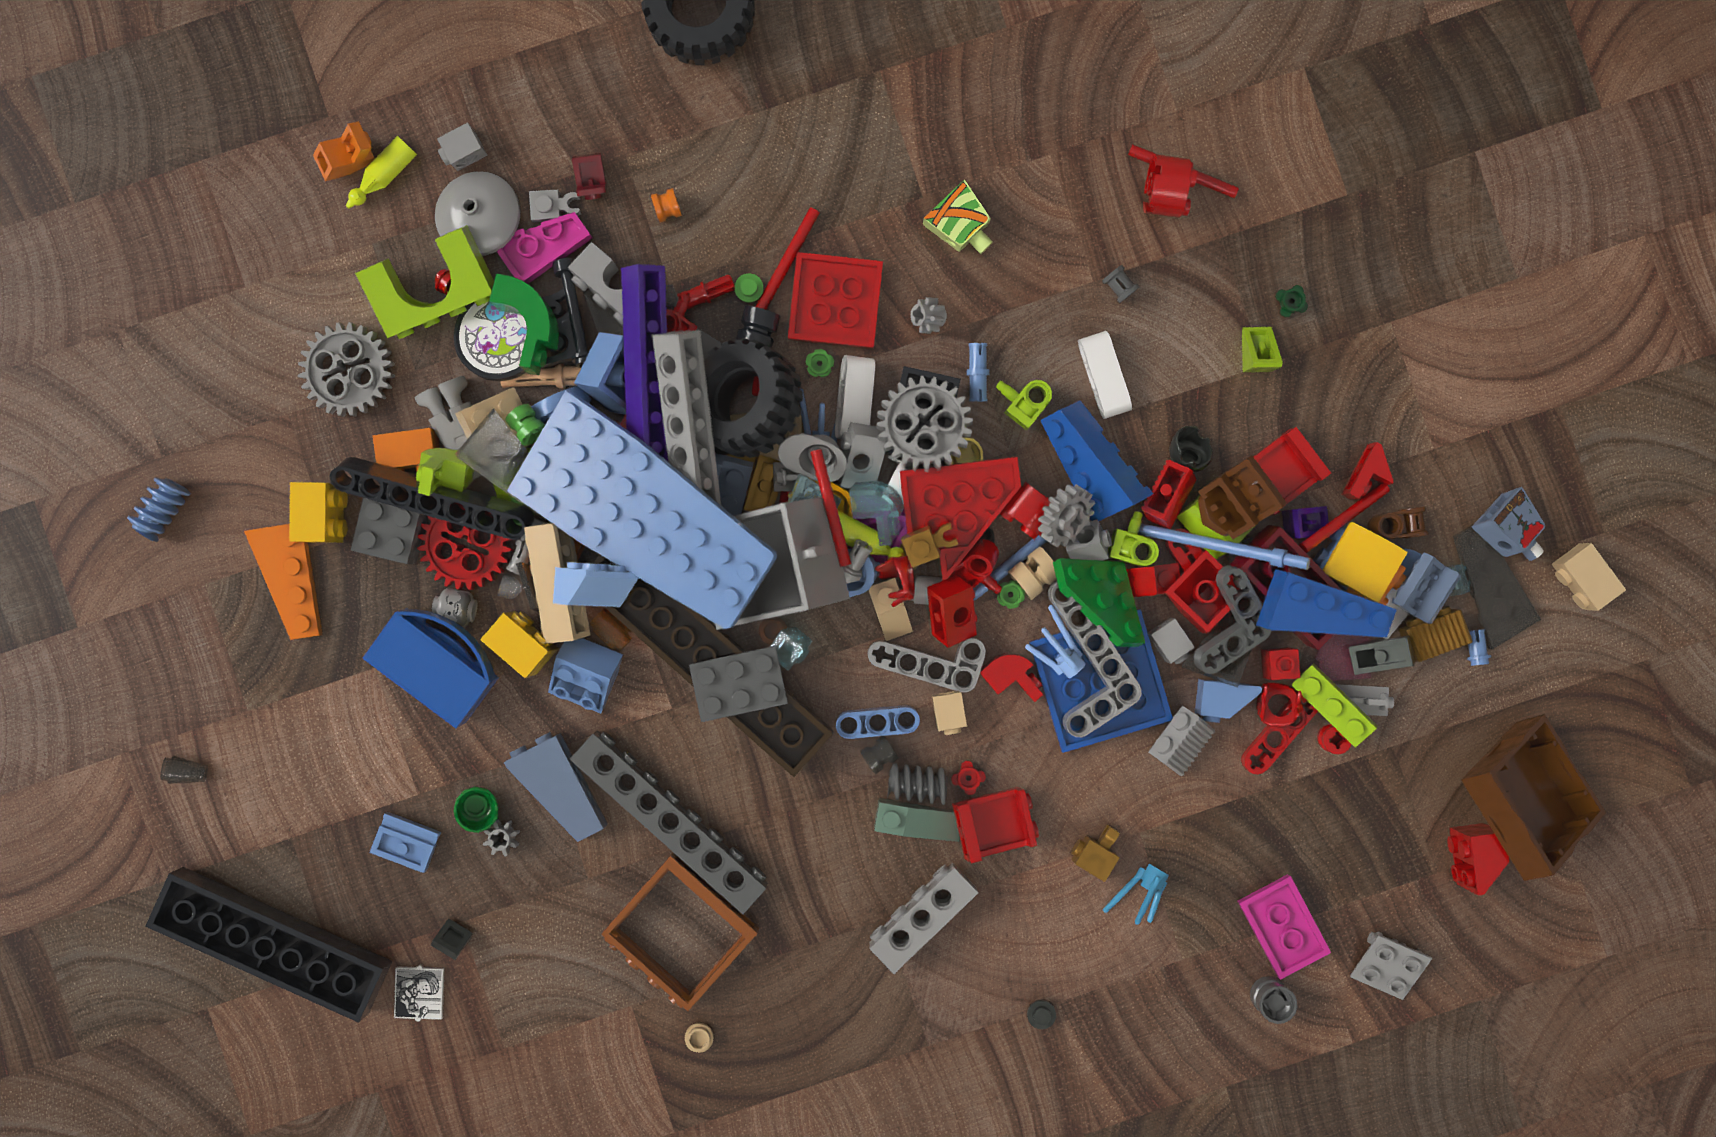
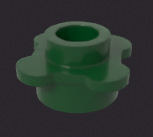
M1295 285L1286 291L1283 289L1277 291L1275 298L1280 303V314L1283 317H1289L1295 312L1304 313L1307 310L1308 304L1303 293L1304 289L1300 285ZM1290 299L1294 300L1293 304L1289 302Z

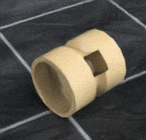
M1040 546L1027 556L1026 563L1019 562L1008 571L1011 578L1020 584L1021 589L1025 591V595L1030 600L1044 591V584L1051 585L1057 580L1053 566L1054 561Z

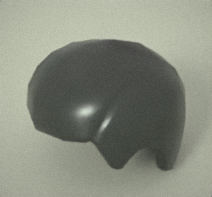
M1184 426L1176 432L1169 447L1170 458L1172 461L1192 469L1193 472L1202 471L1211 463L1213 457L1210 439L1201 437L1198 433V427Z

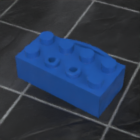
M406 608L396 611L362 658L454 728L467 723L499 679L494 673L485 651L468 631L446 617L424 610ZM426 619L436 621L459 635L472 649L478 661L470 656L467 650L453 637L426 623Z

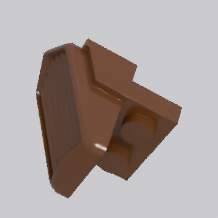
M1253 455L1221 474L1198 491L1200 493L1198 505L1202 524L1222 536L1230 535L1232 539L1253 528L1260 521L1287 504Z

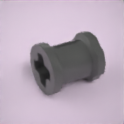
M1120 265L1102 280L1103 284H1108L1117 295L1119 304L1140 288L1138 284H1134L1126 275L1123 265ZM1116 279H1119L1126 289H1123Z

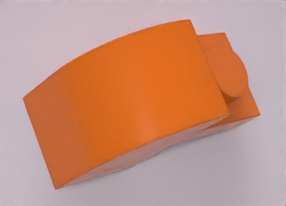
M359 121L349 123L340 138L319 142L313 154L325 181L348 176L366 167L375 159L371 151L370 137L366 131H363Z

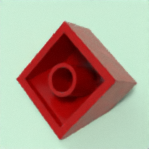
M1206 550L1165 591L1180 613L1202 634L1208 633L1230 611L1216 583L1217 573L1223 566ZM1231 574L1229 576L1230 581L1227 584L1234 586L1237 591L1239 588L1235 586L1233 582L1234 576Z

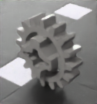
M1067 485L1065 491L1058 489L1056 497L1050 496L1049 506L1042 508L1044 515L1038 519V521L1043 523L1038 528L1042 533L1041 537L1055 547H1058L1060 544L1066 547L1069 540L1074 543L1078 533L1084 534L1083 527L1091 523L1089 521L1090 516L1095 512L1090 509L1095 504V501L1091 499L1093 495L1079 485L1074 487Z

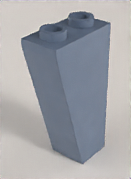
M551 732L535 739L536 746L527 750L524 745L509 753L511 759L504 762L506 768L577 842L604 829L608 825L579 767L570 760L572 754L561 733L553 737Z

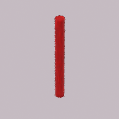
M1132 144L1128 153L1129 156L1150 164V161L1155 162L1153 159L1155 153ZM1197 171V184L1231 198H1235L1239 187Z
M810 207L755 307L767 310L797 256V252H799L820 214L816 209Z
M822 449L814 450L810 453L840 567L851 564L823 452Z
M1381 483L1300 543V548L1305 553L1311 551L1389 493L1388 485Z

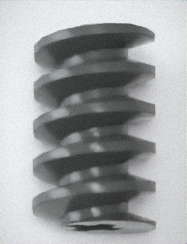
M893 763L889 772L887 799L892 791L896 800H899L902 793H905L907 801L910 802L913 795L917 794L919 803H922L925 795H928L930 804H934L937 796H940L942 805H945L948 777L945 776L944 769L940 767L936 775L933 774L932 767L930 766L922 774L919 765H916L913 773H911L908 764H905L902 771L899 772L897 763Z

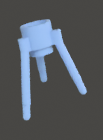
M1049 605L1048 609L1070 649H1064L1046 628L1042 629V633L1059 653L1055 658L1058 663L1030 644H1027L1025 648L1052 667L1058 675L1064 673L1069 679L1076 675L1086 663L1081 659L1082 652L1076 647L1054 606Z

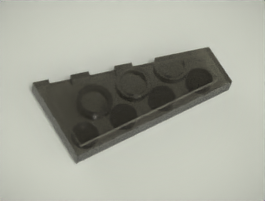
M493 408L455 453L457 458L544 521L551 523L507 491L529 452Z

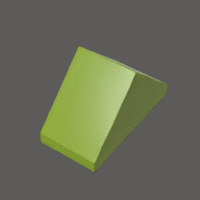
M1243 327V372H1272L1282 367L1283 362L1272 327Z

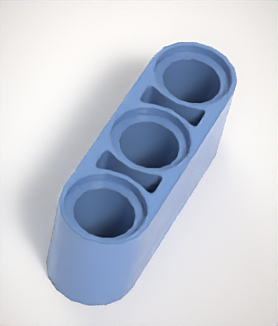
M909 705L847 710L838 716L836 729L838 734L846 739L908 734L918 728L920 718L915 708ZM903 712L912 713L915 717L913 724L908 727L900 725L898 722L900 714ZM879 714L884 716L886 724L883 728L874 729L870 726L869 720L873 715ZM846 717H852L857 721V727L854 731L846 732L841 728V721Z

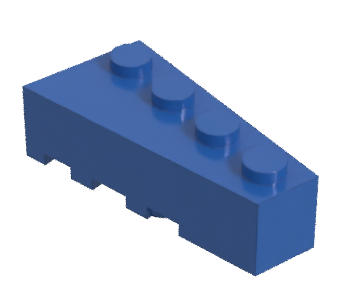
M1081 400L1040 420L1073 486L1079 485L1093 495L1091 499L1095 501V504L1090 509L1095 512L1090 516L1091 521H1100L1153 495L1149 487H1143L1136 478L1138 473L1131 465L1127 466L1118 455L1120 450L1114 442H1108L1103 436L1102 427Z
M1275 569L1256 625L1268 630L1387 638L1397 609Z

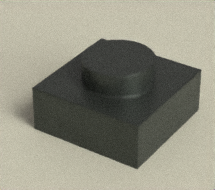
M448 918L433 939L431 946L456 960L471 939L473 933Z

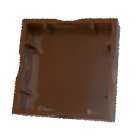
M1545 714L1516 722L1461 779L1524 881L1554 876L1571 856L1577 843L1584 836L1588 835L1606 814L1588 782L1575 767L1566 747Z

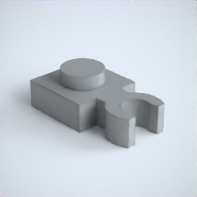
M559 190L529 191L532 222H544L560 217L561 212H566L567 214L575 212L577 216L581 215L579 208L571 209L569 207L572 200H580V196H577L576 192L567 193L563 198H560Z

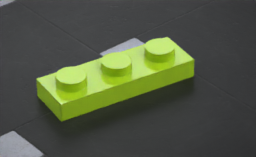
M1314 663L1300 675V678H1297L1291 684L1297 691H1301L1302 696L1355 748L1377 729L1378 725Z

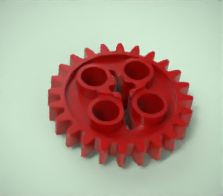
M457 503L461 509L465 510L462 504ZM485 511L489 517L494 518L490 512ZM427 516L431 521L430 524H421V527L427 532L426 534L418 535L419 539L425 541V545L417 547V550L426 551L427 555L423 556L420 561L430 562L431 564L427 567L426 571H437L434 578L435 581H440L445 577L444 586L450 587L454 581L456 590H462L464 583H466L468 590H474L475 581L479 587H485V578L494 582L496 580L493 574L494 571L504 573L500 563L510 562L504 554L505 552H513L512 548L506 546V542L511 541V539L490 534V540L483 544L479 540L480 531L464 526L460 532H456L451 522ZM447 532L456 538L467 539L468 543L488 550L489 554L485 555L473 548H464L463 544L443 537L442 533ZM446 543L452 547V555L448 559H445L441 554V548ZM472 554L476 555L479 559V565L475 570H471L467 564L468 558Z

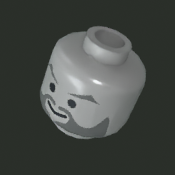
M446 588L440 596L434 597L432 612L446 617L464 628L469 622L474 621L478 602L473 599V595L469 591Z

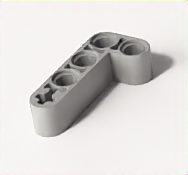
M969 638L960 642L955 659L951 661L891 642L878 640L869 646L868 659L872 665L959 692H969L977 684L986 650L981 641L976 638ZM969 643H976L979 646V654L973 659H969L964 655V648ZM880 646H884L886 653L894 655V649L900 650L895 657V666L889 665L892 660L883 657L881 661H877L876 655L872 654V651L874 649L878 650ZM906 654H911L916 658V665L910 670L903 669L900 666V659ZM934 662L941 663L944 668L943 674L938 678H932L928 675V667ZM960 671H968L971 675V681L966 686H959L956 683V675Z

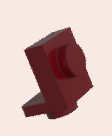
M601 153L573 156L572 164L577 185V196H584L585 200L601 198V193H606L607 190Z

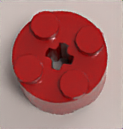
M1154 154L1153 159L1155 162L1150 161L1145 181L1144 193L1149 196V202H1143L1144 213L1177 218L1188 216L1191 199L1188 198L1189 187L1194 188L1197 179V170L1193 169V162L1189 158Z
M1025 482L999 514L1009 522H1012L1014 518L1022 523L1021 530L1035 540L1038 535L1040 537L1042 535L1038 530L1039 526L1043 524L1038 521L1039 517L1044 515L1042 508L1049 506L1050 501L1049 498Z

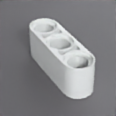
M1103 331L1079 339V350L1103 419L1131 411V399L1109 333Z
M844 355L842 359L835 419V437L841 439L843 433L848 431L850 422L870 425L875 376V360L872 358Z

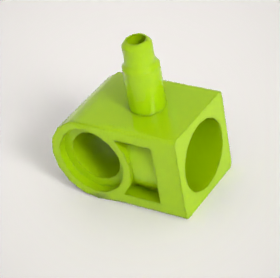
M1042 380L1031 381L1020 393L1003 381L996 385L1001 394L1012 402L1004 413L1024 430L1030 428L1052 399L1051 387ZM1031 389H1039L1043 393V401L1041 403H1034L1030 400L1029 391Z
M1134 512L1127 531L1121 529L1113 530L1111 536L1112 546L1108 547L1109 558L1135 566H1148L1156 561L1159 555L1158 545L1154 540L1138 535L1142 523V512ZM1139 544L1146 545L1149 551L1148 556L1144 560H1140L1135 553Z

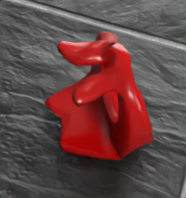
M907 555L890 557L885 563L875 567V571H879L878 576L880 579L900 577L903 589L888 594L889 598L896 599L892 602V607L899 605L905 600H912L914 598V570Z
M1263 684L1262 692L1256 705L1260 720L1266 725L1274 727L1291 725L1297 720L1303 710L1301 703L1302 692L1298 691L1297 694L1293 688L1284 684ZM1282 694L1290 699L1292 710L1288 715L1279 717L1271 713L1268 702L1275 695Z

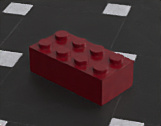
M1267 525L1249 544V546L1273 550L1274 548L1287 550L1288 554L1310 558L1279 526ZM1239 555L1229 564L1244 571L1256 595L1263 602L1265 601L1275 569L1341 590L1311 558L1307 570L1287 565L1283 568L1272 566L1268 561ZM1292 631L1306 646L1317 650L1334 635Z

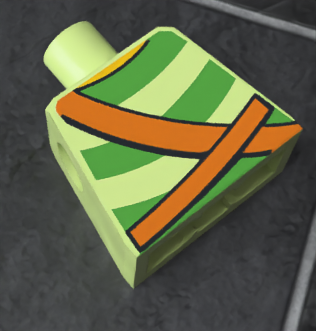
M965 180L924 217L923 225L959 252L970 243L982 254L993 243L982 231L989 224L990 217Z

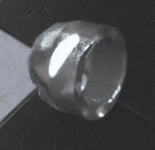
M505 574L499 586L498 596L506 599L515 598L521 592V585L515 577Z

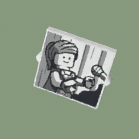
M422 964L417 967L397 966L395 974L394 1018L415 1019L417 1022L421 1019H442L444 968L424 967Z

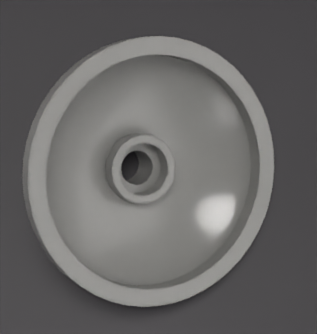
M477 171L466 173L451 181L440 194L435 208L437 231L442 236L468 225L481 255L492 254L503 248L514 236L520 221L519 200L512 187L501 177L489 172ZM474 203V208L467 211L468 206Z

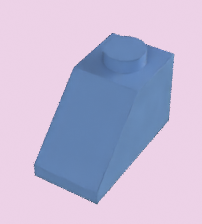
M1198 679L1195 713L1203 716L1204 721L1220 723L1221 718L1230 719L1262 692V687L1253 684Z

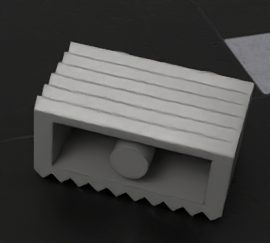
M1182 706L1148 752L1178 775L1183 776L1184 771H1188V767L1191 766V762L1195 761L1194 757H1198L1201 748H1204L1205 743H1208V739L1212 738L1211 734L1215 733V729L1198 715Z

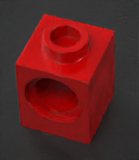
M1290 647L1261 649L1263 678L1269 680L1300 678L1298 649Z

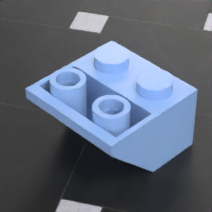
M567 562V568L555 567L553 603L621 607L638 577L632 572H627L625 566Z

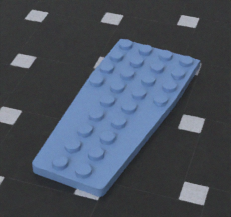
M565 390L507 490L576 541L618 566H625V570L634 573L635 576L725 629L736 624L777 559V553L774 549L646 443L572 391Z

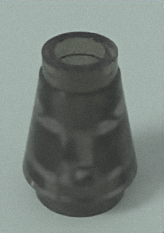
M173 755L172 758H164L160 777L162 781H167L168 784L205 782L208 774V765Z

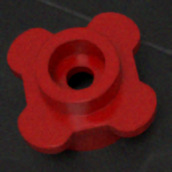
M970 761L962 762L959 772L951 777L953 785H959L967 795L975 794L980 782H984L986 779L985 773L975 769ZM968 775L971 776V780L969 781L966 780V776Z

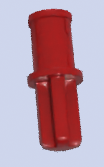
M725 275L705 284L702 281L700 282L701 285L678 293L677 296L679 300L683 294L690 296L691 299L687 308L690 309L707 301L711 303V299L733 291L735 284L730 275Z

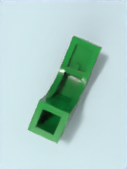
M496 274L489 302L499 311L519 314L524 317L527 334L519 366L528 374L539 376L541 367H544L546 364V348L554 350L558 348L559 330L555 315L548 303L530 285L511 276Z

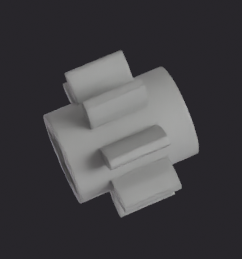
M926 297L925 300L918 299V304L914 305L911 310L913 325L920 326L919 333L931 334V332H939L940 327L944 325L947 318L945 306L938 305V298Z
M498 819L493 824L495 830L489 828L484 831L489 836L483 845H489L492 848L491 855L502 851L503 855L507 856L510 853L509 846L513 848L519 846L515 836L520 833V830L514 831L511 827V820L505 825H501ZM501 832L505 834L503 839L506 841L503 843L499 842L500 836L498 834Z

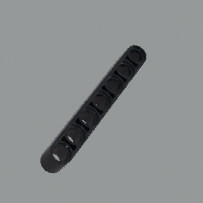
M356 457L346 458L330 473V482L339 491L511 540L523 537L525 535L524 527L532 526L534 522V514L529 507L469 489L460 492L439 486L431 494L437 502H435L429 496L418 493L419 482L416 481V474ZM373 479L377 480V481L379 482L380 486L377 485V484L373 481ZM401 486L404 487V488L408 491L409 494L405 493V492L401 489ZM457 503L462 504L465 510L461 509ZM485 511L490 512L494 518L489 517ZM513 519H517L522 526L517 525Z

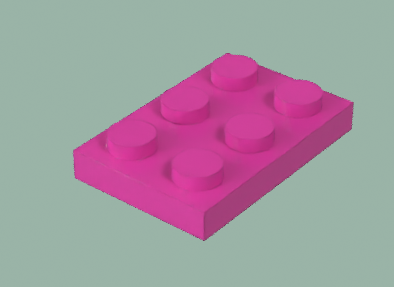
M1287 874L1237 901L1280 980L1331 953L1290 875Z

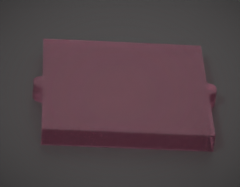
M1334 634L1317 650L1315 660L1318 661V668L1332 681L1371 678V673L1354 675L1348 648L1351 645L1367 642L1368 636Z

